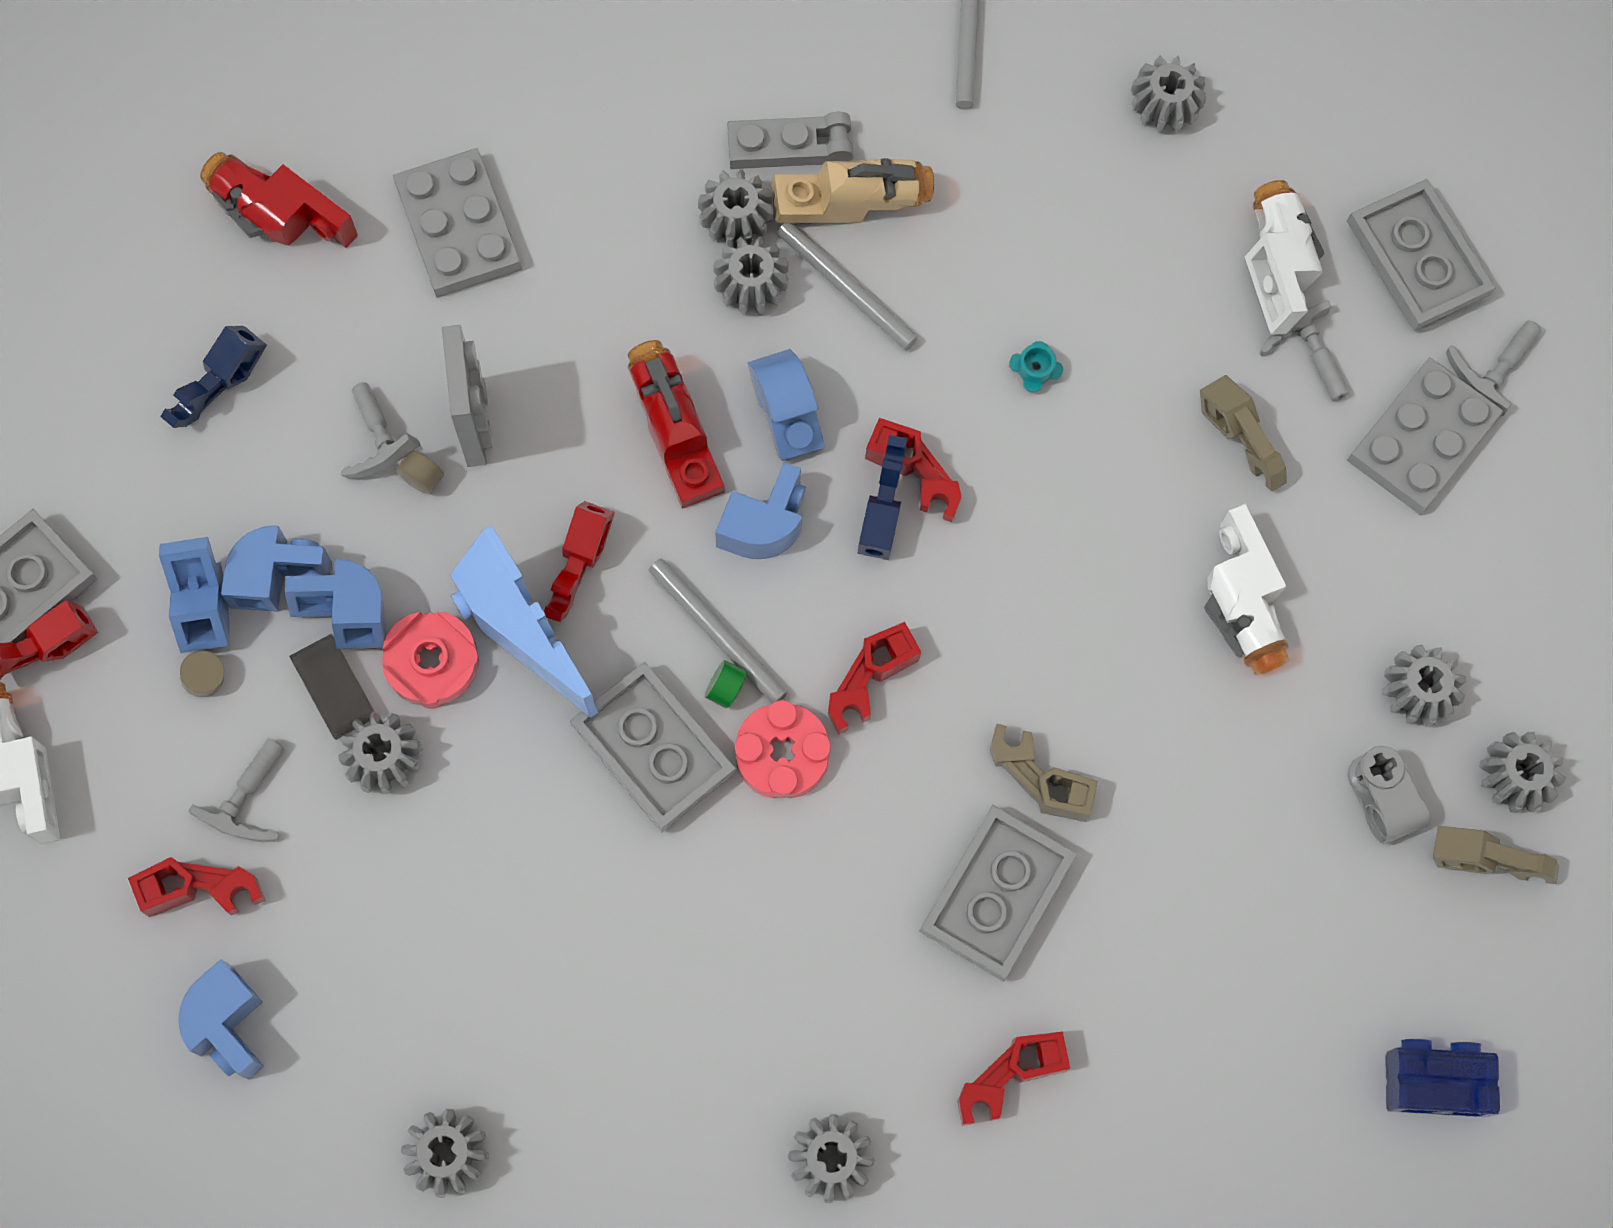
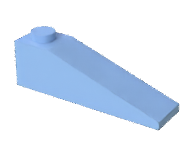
M490 526L484 529L451 573V578L457 592L450 596L464 620L472 616L484 634L591 718L598 714L593 696L560 640L555 641L553 639L555 634L539 603L535 602L532 604L530 602L532 597L512 557L493 527Z

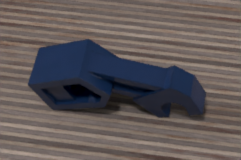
M225 326L203 360L204 370L207 373L198 382L194 381L178 388L173 396L179 400V403L171 409L165 408L160 417L173 428L187 427L198 420L201 412L225 389L228 390L248 379L267 344L245 326Z
M893 435L888 437L879 480L878 496L869 495L857 554L889 560L901 506V502L894 500V496L899 482L907 438Z

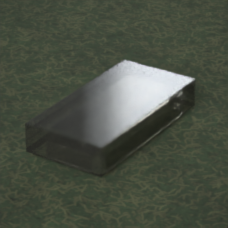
M332 633L289 656L335 740L355 730L352 725L354 720L359 719L363 725L370 722V714L375 711L341 649L336 648L335 638Z

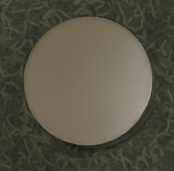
M415 450L407 454L396 468V472L405 482L426 494L432 492L444 475L439 466Z
M196 651L189 654L180 666V680L183 688L196 697H208L216 693L224 681V666L219 657L208 651Z

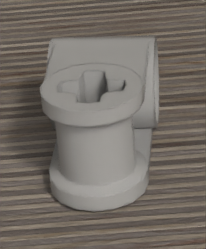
M1387 746L1373 747L1351 763L1348 770L1350 785L1353 787L1365 812L1370 830L1380 843H1390L1430 824V814L1421 794L1417 791L1402 757L1396 750ZM1390 762L1393 764L1391 768L1388 765ZM1379 767L1382 775L1373 776L1370 768Z

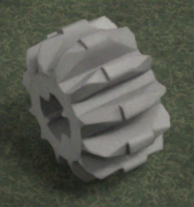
M1161 55L1155 60L1154 65L1145 63L1131 87V92L1134 96L1132 101L1133 111L1143 112L1141 116L1142 125L1152 120L1157 122L1158 133L1165 128L1166 124H1169L1176 133L1182 128L1184 122L1192 125L1206 101V93L1203 92L1205 77L1194 76L1196 72L1195 63L1186 67L1181 66L1179 55L1172 60V63H1167Z
M741 168L736 174V178H730L723 170L719 175L720 183L708 180L705 184L706 194H702L698 198V209L701 211L699 215L700 224L703 228H710V237L713 241L726 236V244L732 247L735 239L741 236L746 240L747 245L752 243V234L764 237V234L767 232L766 223L771 222L773 219L774 208L770 205L772 193L770 189L762 188V180L759 178V175L747 181L745 180V172Z
M741 236L737 240V249L727 245L724 246L722 249L723 259L716 260L713 268L714 274L717 275L714 279V288L717 292L724 293L723 302L726 304V307L739 302V311L743 315L748 310L749 305H755L756 310L762 315L765 311V301L778 305L781 301L780 291H786L789 286V278L785 275L788 272L789 264L786 258H778L779 248L776 244L764 249L763 239L760 236L754 241V245H747L746 240ZM749 273L750 278L743 275ZM753 273H756L759 276L754 278Z
M1416 645L1410 654L1401 651L1394 657L1395 665H1390L1384 671V677L1391 683L1383 688L1382 695L1396 698V701L1390 707L1391 712H1399L1402 708L1406 710L1407 724H1413L1419 717H1421L1426 727L1433 726L1437 722L1438 717L1448 720L1455 713L1453 706H1458L1464 701L1465 695L1457 688L1466 682V676L1453 674L1452 672L1458 665V659H1450L1446 663L1441 660L1443 655L1442 647L1434 648L1429 655L1423 645ZM1422 680L1430 686L1426 691H1423L1418 685Z
M372 712L370 714L371 725L365 727L362 721L356 719L352 725L358 734L356 736L342 735L341 742L349 750L339 754L338 759L342 765L350 766L345 776L351 783L361 779L360 787L364 792L370 793L378 782L382 793L390 794L392 789L391 780L396 779L401 786L405 787L409 784V781L403 773L404 770L419 771L420 763L411 756L419 754L423 748L420 741L411 740L416 733L414 727L411 724L400 727V718L397 714L392 713L383 724L379 713ZM385 745L390 754L384 752L386 758L376 761L371 753L378 754L375 748Z
M1510 732L1503 736L1502 743L1494 741L1488 746L1487 752L1490 757L1483 759L1480 762L1479 768L1491 774L1482 780L1481 787H1494L1497 790V793L1493 795L1492 803L1499 804L1507 798L1510 812L1517 813L1525 806L1529 812L1533 813L1542 808L1543 802L1551 803L1558 797L1554 787L1564 784L1566 777L1554 769L1563 764L1564 758L1558 756L1550 757L1548 751L1552 747V741H1545L1538 746L1535 732H1527L1521 739L1515 732ZM1520 765L1524 770L1517 772L1516 766ZM1527 773L1528 779H1523L1520 775Z
M449 1108L445 1109L443 1113L442 1125H439L436 1116L432 1112L424 1114V1121L429 1130L424 1132L417 1126L411 1125L408 1132L411 1136L419 1139L417 1146L406 1144L401 1147L402 1154L417 1156V1160L408 1163L403 1168L404 1173L411 1176L424 1170L417 1180L416 1188L420 1191H425L435 1180V1196L439 1198L446 1196L449 1180H451L452 1186L458 1194L465 1193L466 1185L461 1176L466 1173L470 1178L479 1181L482 1173L471 1167L472 1161L483 1162L489 1159L488 1152L473 1150V1146L482 1143L486 1139L485 1132L479 1130L466 1136L473 1126L474 1119L469 1115H465L455 1126V1111ZM448 1140H453L454 1144L451 1150L456 1154L455 1160L451 1164L443 1160L442 1167H438L436 1163L439 1155L434 1151L435 1147L440 1142L447 1146Z
M830 1115L828 1121L829 1131L827 1132L823 1131L820 1121L817 1118H813L809 1124L810 1129L815 1135L814 1139L801 1131H797L794 1139L808 1150L807 1152L799 1150L789 1151L788 1159L790 1161L806 1163L805 1167L797 1169L791 1176L794 1181H800L810 1174L813 1180L805 1190V1195L808 1197H812L815 1194L820 1183L825 1185L823 1196L825 1203L833 1202L835 1185H839L843 1197L849 1200L854 1194L847 1181L848 1178H851L861 1186H865L869 1181L865 1174L855 1168L856 1166L871 1167L874 1165V1157L857 1155V1151L870 1145L871 1140L869 1136L861 1137L855 1142L850 1139L858 1126V1123L853 1120L847 1124L844 1133L837 1132L839 1124L838 1115ZM827 1145L836 1146L837 1155L845 1156L844 1167L838 1164L836 1167L837 1172H827L826 1164L822 1161H817L818 1151L824 1154L827 1149L825 1146Z

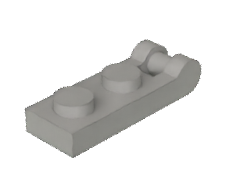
M831 112L822 117L727 121L730 169L823 165L825 161H850L853 159V145L847 137V133L851 131L850 115L846 112ZM817 137H830V142L828 144H817Z

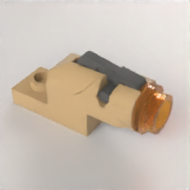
M883 158L860 161H825L818 174H774L771 181V191L776 223H862L868 210H898L904 206L919 207L922 202H930L933 197V170L930 166H922L921 162L915 160Z

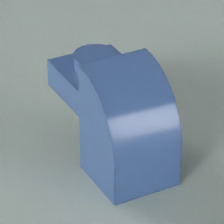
M787 349L747 362L758 404L767 415L780 460L784 461L824 448L825 445L815 411L818 410L815 396L804 367L797 355L791 349Z
M783 463L768 503L732 491L715 532L716 547L749 559L772 558L788 550L796 542L802 531L803 516L796 514L806 491V487L800 485L801 468Z
M279 526L261 527L244 535L231 549L225 564L221 596L231 609L278 612L283 576H301L305 573L330 575L332 561L324 546H319L315 541L294 539L291 541V544H287V539Z
M203 537L160 544L159 558L171 592L169 620L180 653L228 646L229 610L227 602L221 596L224 575L221 563H216L209 538Z
M335 559L334 575L305 573L301 576L285 577V596L290 617L332 616V629L337 649L383 648L386 618L381 589L377 579L364 566L349 560Z
M222 959L206 971L188 989L179 1011V1029L182 1039L190 1052L202 1057L214 1046L216 1049L210 1054V1057L227 1076L230 1077L236 1072L238 1075L249 1080L264 1065L234 1032L233 1028L262 1004L263 1001L237 971Z

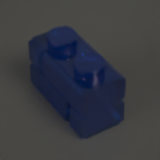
M1404 1039L1401 1040V1047L1387 1051L1385 1064L1387 1079L1386 1109L1388 1112L1490 1117L1499 1114L1497 1053L1481 1052L1480 1043L1453 1042L1450 1043V1050L1432 1049V1041Z

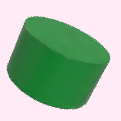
M723 660L715 671L704 697L727 709L739 694L746 677V671Z

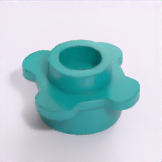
M1036 341L1032 345L1027 346L1021 354L1016 353L1012 355L1009 361L1010 369L1018 372L1023 379L1024 389L1033 393L1040 391L1042 384L1051 379L1058 380L1063 374L1062 364L1056 362L1054 352L1042 341ZM1035 363L1039 364L1040 369L1034 370L1032 365Z

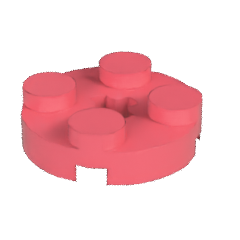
M437 611L438 614H422L417 612L405 616L390 629L384 639L382 648L384 652L382 657L383 672L391 688L404 700L430 709L438 708L444 703L451 702L461 696L473 682L480 662L474 638L467 626L457 617ZM438 648L442 651L438 657L441 663L437 667L429 666L426 669L419 667L422 663L419 655L422 650L426 649L429 652H433Z
M780 700L757 709L746 718L738 731L734 750L738 772L753 791L764 797L774 799L775 797L785 798L790 796L795 798L807 794L822 780L827 770L831 745L824 725L812 712L804 707L793 705L789 701ZM777 740L781 743L786 740L793 744L791 753L794 755V758L788 761L782 757L776 762L771 758L774 752L771 744Z

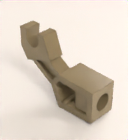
M1227 375L1200 389L1202 414L1227 439L1236 435L1239 436L1246 448L1245 453L1251 472L1255 476L1263 472L1266 478V487L1270 491H1274L1286 484V466L1280 453L1274 450L1258 424L1260 419L1252 397Z
M996 724L990 746V753L995 766H1002L1039 804L1041 813L1086 822L1091 814L1098 781L1055 767L1044 773L1034 763L1035 753L1032 732L1023 730L1021 744L1009 746L1004 740L1007 726ZM1048 782H1051L1054 786L1061 785L1069 788L1065 803L1058 802L1055 798L1050 799Z
M1438 826L1433 859L1438 868L1489 874L1496 872V867L1507 869L1508 873L1519 880L1528 881V877H1538L1544 879L1545 883L1557 884L1559 864L1555 858L1546 854H1533L1501 845L1500 839L1483 830Z

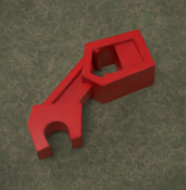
M879 418L866 447L865 459L882 466L889 435L907 438L906 446L909 449L913 448V454L909 459L904 455L900 475L906 476L915 472L920 479V511L927 513L929 504L933 500L940 499L947 505L942 519L952 523L962 497L958 481L950 479L923 443L921 431Z
M587 501L576 506L562 548L563 557L567 558L568 561L564 570H561L552 583L550 591L553 592L549 604L545 606V617L561 622L568 615L587 566L593 568L603 553L615 514L614 511Z
M65 600L28 626L26 631L27 639L16 644L14 642L0 643V679L5 674L38 660L44 662L64 659L99 633L83 606Z
M905 622L864 638L862 650L837 692L830 693L828 716L838 735L848 730L849 725L842 716L844 711L848 709L856 710L861 717L862 723L870 720L871 711L868 689L866 687L871 678L882 682L919 661L921 650ZM886 646L893 660L888 663L883 662L881 667L872 664L873 656L871 653H874L878 648Z
M169 857L128 878L140 912L148 917L193 901L197 890L209 892L231 916L239 913L234 903V897L239 891H249L251 902L255 905L266 901L257 878L240 866L230 870L177 862L174 858ZM179 873V876L185 881L181 889L175 888L173 892L167 894L162 879Z
M1063 1031L1015 1037L1012 1040L1011 1046L973 1083H965L957 1100L962 1126L975 1123L971 1109L973 1104L979 1102L984 1103L988 1107L990 1121L999 1120L1001 1118L1005 1088L1002 1087L1012 1077L1021 1083L1067 1072L1070 1069ZM1028 1046H1036L1040 1068L1033 1069L1028 1067L1023 1071L1017 1066V1063L1020 1061V1050H1024Z

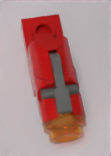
M218 152L206 161L201 170L200 179L205 183L206 190L213 195L218 205L249 238L264 234L273 241L288 246L311 226L324 240L330 242L333 238L347 248L358 236L351 215L284 164L270 177L248 166L235 155H226L223 152Z
M650 340L635 346L628 353L630 362L627 368L646 414L648 429L681 507L685 508L725 493L724 483L707 446V436L673 354H671L668 348H664L659 340Z

